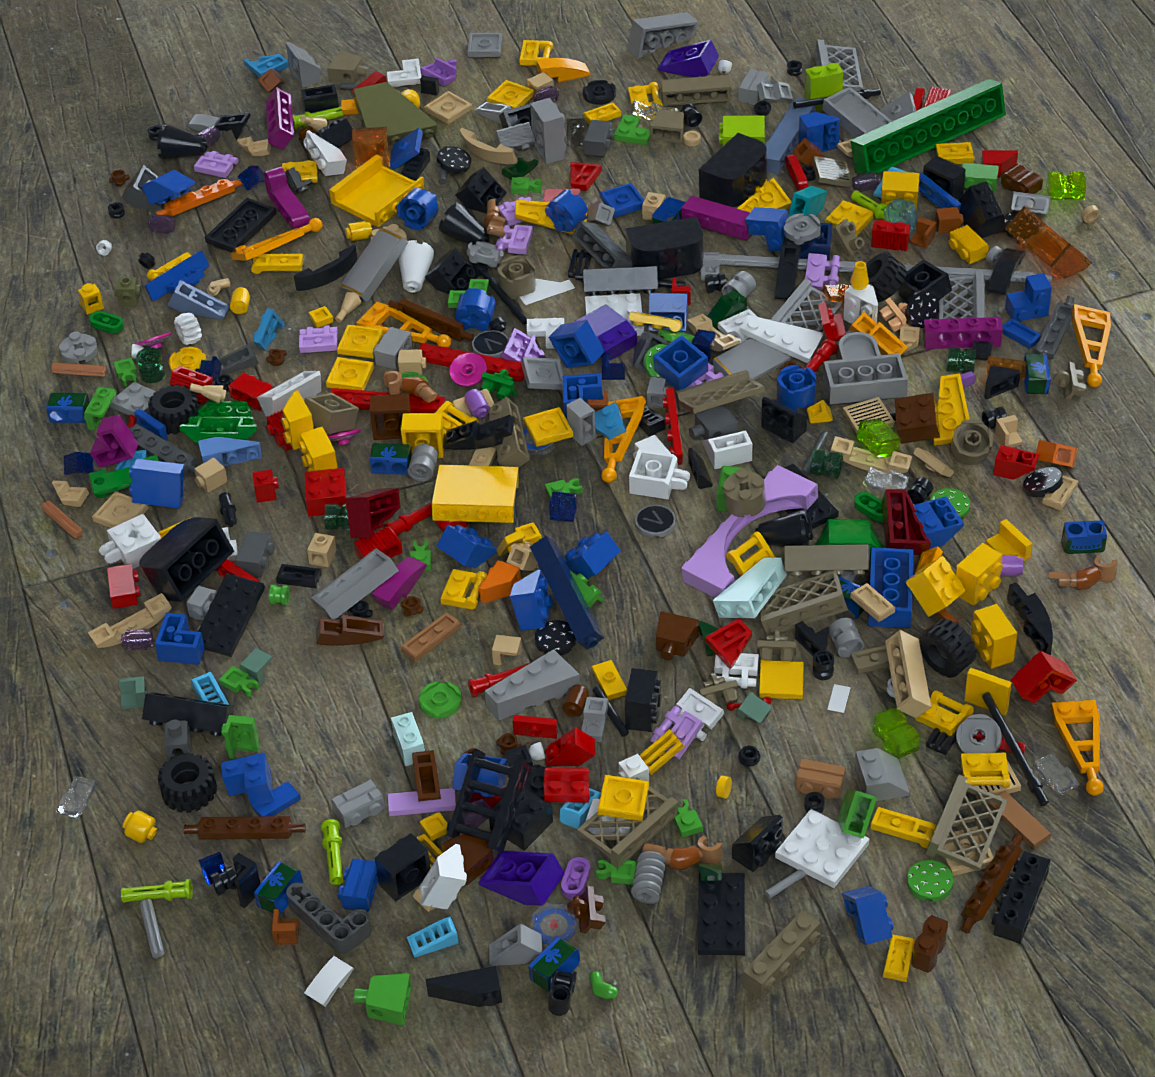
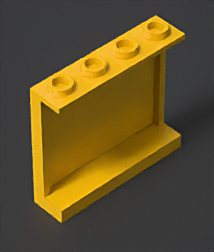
M376 154L329 189L331 204L379 227L397 213V205L413 188L425 190L424 177L421 176L416 181H413L383 166L382 157Z
M439 465L432 500V520L513 523L516 488L519 486V467Z

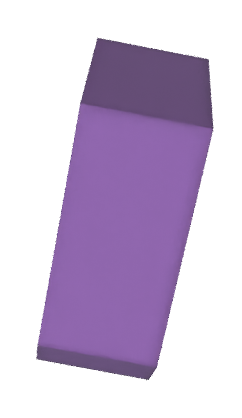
M973 372L961 374L963 387L975 383L976 375Z

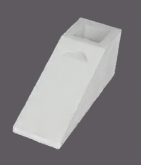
M307 131L304 138V147L309 151L312 159L315 160L325 176L344 174L347 159L340 149L311 131Z

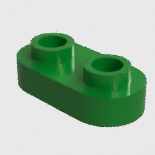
M96 311L89 316L90 325L95 329L112 334H118L124 329L123 319L119 316L104 311Z
M868 492L858 493L854 499V507L874 521L883 522L882 500Z

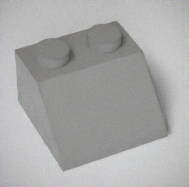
M287 42L289 70L302 88L321 82L320 75L322 71L320 66L316 65L314 58L310 57L305 50Z
M879 748L856 751L855 771L863 793L876 796V801L909 796V790L898 758Z

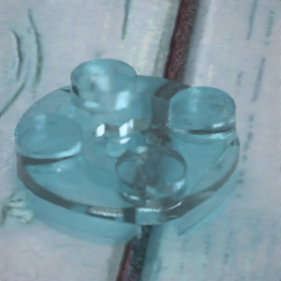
M901 198L895 199L884 210L885 220L892 223L904 222L911 225V232L916 228L918 220L915 210L916 206L911 201L908 202Z

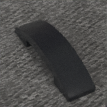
M352 245L340 251L339 258L314 271L307 268L295 274L296 290L305 291L318 288L342 277L357 262L356 246Z
M1006 248L1002 252L991 275L987 291L1006 294L1010 286L1011 277L1018 264H1021L1026 251Z

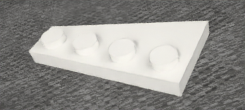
M751 315L747 316L739 332L805 363L811 360L824 335L823 332Z

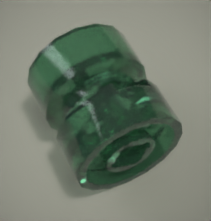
M153 347L140 350L136 358L141 379L146 383L161 381L165 376L160 351Z
M949 347L947 372L962 370L963 373L970 371L974 373L976 349L965 348L964 351H961L960 348Z
M814 449L810 474L822 476L826 473L827 477L839 478L843 464V453L831 452L828 454L826 450Z
M338 503L326 504L324 515L326 529L338 530L339 527H342L343 530H350L346 504H343L342 507Z

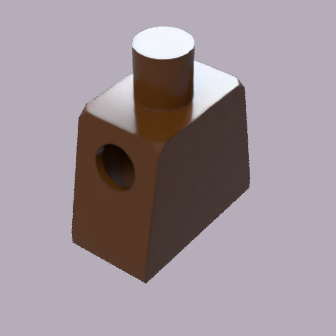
M661 611L656 633V650L661 652L660 655L665 660H672L674 655L686 656L699 636V620Z
M462 834L441 843L442 853H444L453 845H460L461 855L464 857V872L467 875L465 884L468 885L490 867L494 861L493 851L487 848L488 842L486 840Z

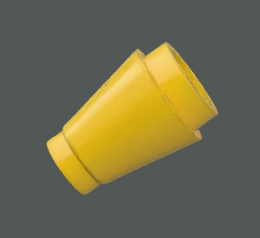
M863 261L855 263L850 280L852 287L856 290H863L869 284L866 263Z

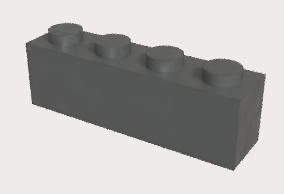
M579 221L572 237L605 269L632 267L630 256L596 223Z

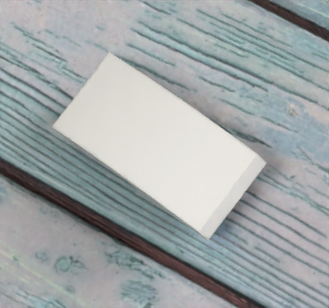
M333 956L304 993L326 1007L338 987L340 989L343 987L354 968Z

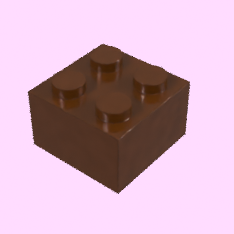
M934 392L894 399L897 432L901 444L940 438L938 407Z
M409 394L370 396V417L374 440L402 439L403 413H411Z

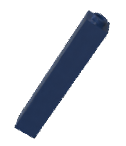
M546 535L531 545L530 549L547 579L577 642L588 650L595 647L599 641L604 639V636L556 543Z

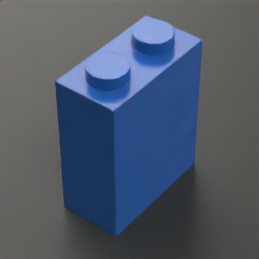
M136 459L134 466H131L129 471V477L132 478L129 488V494L132 495V503L180 508L184 499V464Z

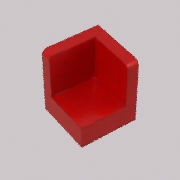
M673 277L672 293L687 294L688 305H691V286H677L676 277Z

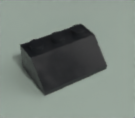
M985 181L970 186L958 200L961 203L959 213L963 215V225H968L981 238L1006 231L1004 214L988 182Z

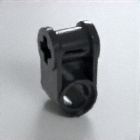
M556 970L552 974L548 1009L552 1014L562 1016L569 1011L577 972L567 973Z

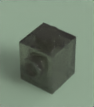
M567 118V146H584L585 118Z

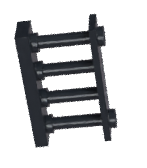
M474 749L467 761L468 769L452 819L447 824L446 836L455 838L462 833L486 840L488 842L487 848L503 853L530 766L517 760L514 761L511 767L484 759L485 753ZM481 768L508 775L507 786L500 788L477 781ZM474 790L501 797L500 809L494 810L470 803ZM467 811L494 819L493 831L488 832L464 825Z

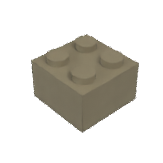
M334 393L305 397L304 402L312 414L313 427L323 426L327 435L346 432L355 428L359 410L355 405Z

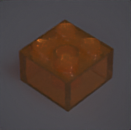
M387 126L352 129L355 168H359L376 154L382 157L383 166L390 167Z

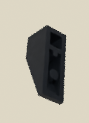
M496 966L425 979L428 997L476 1007L493 1006L502 1003Z

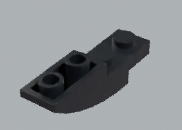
M784 237L781 247L775 299L787 300L796 288L802 244L796 245L794 241L789 240L787 237Z
M507 415L481 425L477 421H473L447 430L443 447L453 450H473L500 445L503 443L504 437L512 435L515 418Z
M1017 582L1010 584L1007 600L1019 612L1020 617L1025 620L1023 625L1025 635L1032 639L1039 651L1051 655L1053 630L1045 606L1036 593L1027 595Z

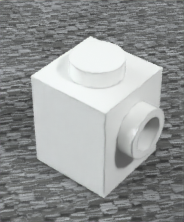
M638 754L618 762L619 772L617 777L639 778L640 780L649 781V768Z

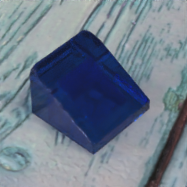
M220 852L199 860L201 873L207 885L212 884L210 874L215 872L222 873L226 868Z

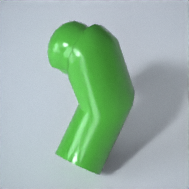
M595 971L589 975L592 991L595 996L603 999H615L617 997L618 989L611 984L603 982L600 972Z

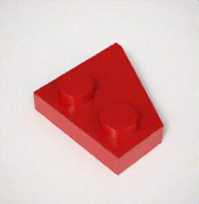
M571 162V188L588 191L602 172L601 165Z
M738 618L706 636L705 643L731 669L751 639L752 631Z

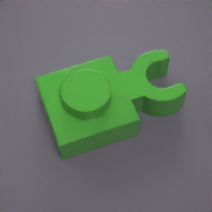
M512 177L511 194H529V191L541 193L542 180L535 179L530 181V178Z
M132 357L113 362L118 379H122L124 387H127V382L130 380L137 383V372Z
M574 478L568 483H565L563 479L545 484V490L550 502L553 503L569 499L570 494H581L582 485L579 486L578 478Z
M424 540L423 546H418L417 541H413L414 551H410V557L426 563L427 567L424 571H431V550H429L428 541Z
M234 666L219 679L220 685L236 694L242 690L247 697H252L250 688L259 689V684L256 680L250 679L248 673Z
M683 799V807H678L677 816L674 818V823L681 838L703 832V825L695 809L689 811V802Z
M598 860V868L604 870H596V878L606 879L611 877V883L633 885L637 861L627 860L617 869L606 860Z

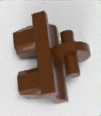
M589 885L586 886L584 894L574 896L573 900L567 904L568 912L575 915L576 919H579L580 933L584 934L590 928L600 930L605 924V915L596 913V911H600L603 907V896L594 894V887Z

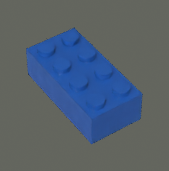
M872 547L870 586L895 607V613L880 622L868 613V626L911 627L912 591L905 581L913 576V550Z

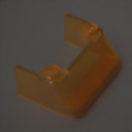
M1025 206L1005 228L1018 239L1016 243L1025 250L1027 247L1053 269L1051 273L1058 279L1061 277L1066 279L1087 269L1092 263Z

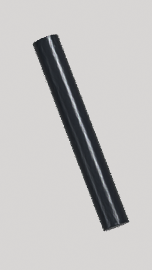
M600 686L593 688L592 691L597 698H607ZM608 702L607 714L620 735L622 737L629 734L628 729L611 703Z

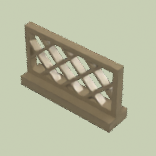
M744 370L675 391L680 411L689 410L692 413H697L765 392V387L751 379L749 372Z
M837 570L776 589L770 597L773 601L770 604L766 603L761 609L760 618L766 634L774 635L775 629L783 632L795 628V624L801 621L808 624L848 611ZM834 578L830 584H825L827 580ZM813 586L810 591L804 590L806 587ZM819 588L825 589L822 594L816 593ZM793 592L790 597H785L787 593ZM799 595L805 596L801 601L796 600ZM780 601L785 602L782 607L776 606Z
M958 775L926 855L934 858L935 854H938L979 872L1008 800L966 783L967 777ZM966 792L975 794L978 800L969 802L965 795ZM994 802L1001 806L999 809L991 811L987 803ZM982 805L985 813L977 815L973 807ZM968 809L971 817L963 819L959 810ZM989 818L992 826L984 828L980 819ZM974 821L978 830L970 832L966 823ZM960 825L964 834L956 836L952 827ZM982 834L986 843L977 845L973 836ZM968 838L971 847L963 849L959 840ZM953 842L957 851L951 852L943 847L945 844ZM975 851L979 858L978 863L968 859L966 854Z
M649 786V795H647L644 814H647L645 820L618 821V818L615 817V821H602L603 815L595 813L577 829V834L611 858V864L618 869L677 816L678 801L673 797L667 799ZM648 801H658L662 805L659 807H649ZM616 827V834H603L602 828ZM619 827H632V831L629 834H619ZM589 828H600V834L591 835L587 830ZM603 840H617V844L610 849L604 845Z

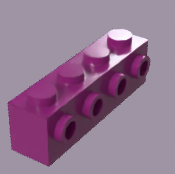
M692 195L682 207V219L697 217L701 228L746 241L751 236L745 220L750 212Z

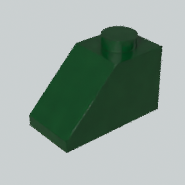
M737 290L721 296L707 316L712 320L713 327L719 330L718 322L747 310V299Z

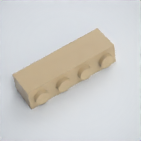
M899 630L885 641L898 710L917 718L931 708L919 639Z

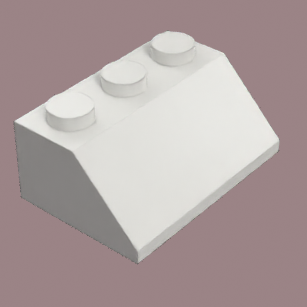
M303 371L258 396L257 399L265 416L267 417L283 410L296 390L299 391L303 400L305 397L316 396V394L320 393V371Z

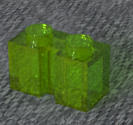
M1048 172L1046 187L1051 200L1085 199L1087 185L1084 172H1070L1069 175L1064 176L1063 172Z
M880 418L864 420L859 423L856 438L864 446H867L868 450L877 459L892 456L893 451L898 452L901 438Z
M894 707L875 715L873 732L876 737H880L887 752L892 753L894 757L899 759L919 751L920 735L912 724L909 725L906 722L907 718L902 711Z

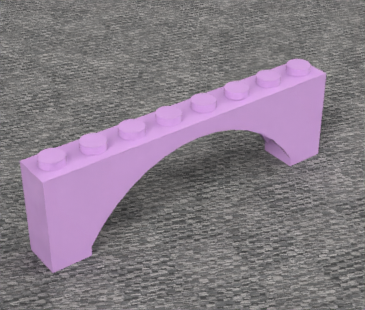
M777 465L772 471L768 472L764 479L766 496L764 509L755 516L749 514L744 515V517H737L731 514L725 522H722L717 531L708 537L704 545L695 551L689 561L683 564L681 569L683 582L716 598L735 582L734 575L729 573L726 565V554L737 533L750 522L764 515L788 509H808L818 498V485Z

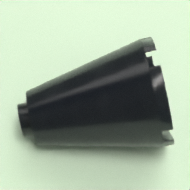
M163 124L165 128L160 130L157 149L161 150V154H158L160 158L202 156L207 152L208 144L204 138L169 124Z
M456 202L447 209L445 220L441 219L439 224V231L442 234L468 244L472 242V245H476L477 241L489 242L490 238L487 230L464 204Z
M807 509L760 523L758 528H755V532L761 533L766 543L772 546H809V540H813L811 517H806V513H809Z

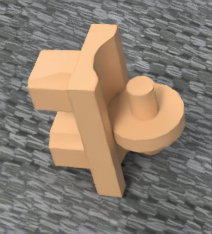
M891 298L886 299L887 306L879 310L885 321L894 316L893 319L888 321L892 331H898L901 329V326L909 327L905 316V309H907L908 304L901 302L898 304V308Z

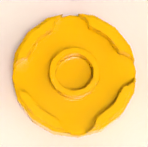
M184 347L176 353L175 351L169 358V367L171 371L182 366L200 373L207 366L206 355L199 348Z

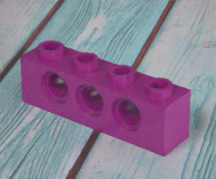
M276 87L266 100L268 143L283 150L294 137L291 94Z
M1001 318L924 320L925 349L973 348L974 340L992 342L993 347H1001L1003 332Z

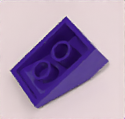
M710 39L668 51L658 70L689 77H705L710 74L719 55Z
M607 304L575 321L587 320L591 325L592 330L605 350L601 355L605 363L637 345V332L627 319Z
M504 851L498 854L478 883L484 888L524 905L543 906L564 876V871L554 853Z

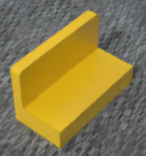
M1007 519L1000 522L999 534L986 540V544L989 547L1003 554V556H1018V558H1023V561L1031 558L1033 543Z

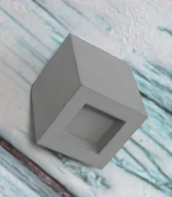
M600 202L590 204L587 222L596 221L605 226H610L615 209Z

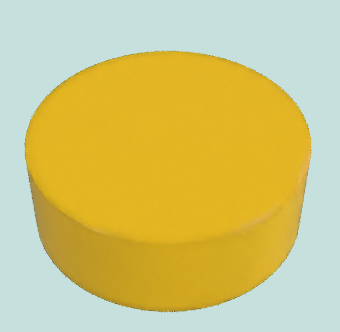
M724 775L719 777L716 785L717 797L728 798L732 787L731 777Z

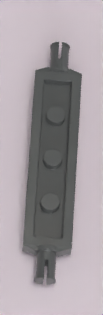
M1067 296L1064 303H1057L1035 348V354L1047 355V358L1054 359L1072 321L1073 296L1071 298Z
M138 424L129 428L139 443L137 447L139 450H146L150 456L157 455L158 460L161 462L184 464V475L189 472L195 474V457Z

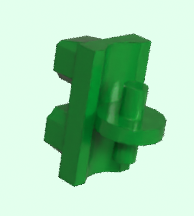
M502 369L500 373L495 372L494 375L483 372L481 376L483 381L481 390L487 389L490 395L493 390L498 391L496 395L500 400L505 397L516 396L515 383L512 381L513 378L509 377L508 370Z

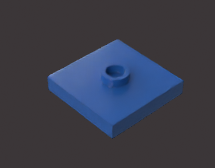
M418 128L393 144L389 165L393 170L419 154L422 130Z
M632 183L599 192L602 202L615 209L613 217L642 209L644 199Z

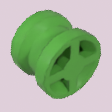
M271 584L269 590L270 605L281 603L282 606H287L290 598L289 585L278 587L275 584Z

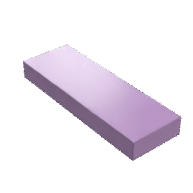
M440 789L441 799L420 802L418 801L417 791L388 794L389 816L454 811L456 807L455 789Z

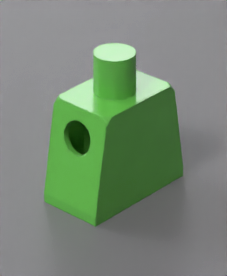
M847 789L838 815L841 831L864 838L877 797Z
M410 974L372 976L369 989H355L354 1002L366 1003L367 1016L370 1018L405 1025L412 989Z

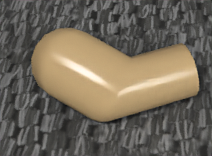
M229 278L212 281L207 288L208 294L216 296L221 289L230 287Z

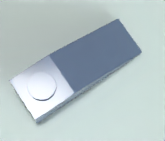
M180 280L167 306L181 313H192L194 316L223 320L230 305Z

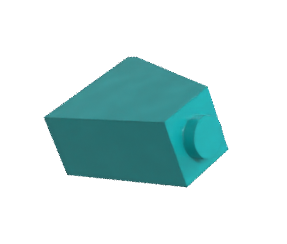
M809 186L795 192L788 216L803 213L804 216H809V214L817 216L824 208L827 191Z

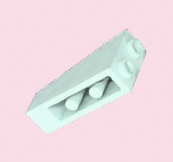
M761 559L714 598L713 603L719 618H755L787 576L782 559Z

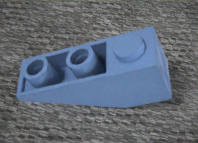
M213 437L198 441L203 463L215 458L223 466L262 458L260 442L224 437Z

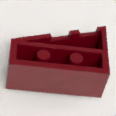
M380 488L346 498L350 538H371L374 535V531L381 528L383 522L390 519L401 508L399 488Z
M885 489L881 501L885 547L913 550V555H921L922 552L929 550L931 541L923 530L922 522L918 520L915 507L906 489Z

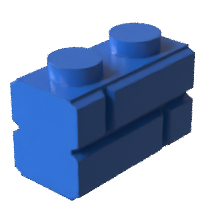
M353 858L350 867L345 868V884L339 887L338 899H341L344 909H361L368 912L378 883L375 861Z

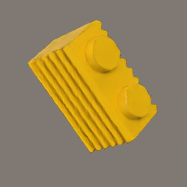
M968 225L950 232L949 246L960 255L961 259L971 264L986 258L989 252V245Z

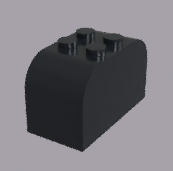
M737 133L699 168V197L730 207L743 204L748 199V196L754 195L756 187H762L767 179L766 145L757 139Z
M697 217L625 228L626 254L632 260V267L658 266L659 280L694 274L703 267V231Z
M194 517L182 521L173 527L141 557L139 565L157 595L162 593L169 601L182 602L235 551L217 519Z

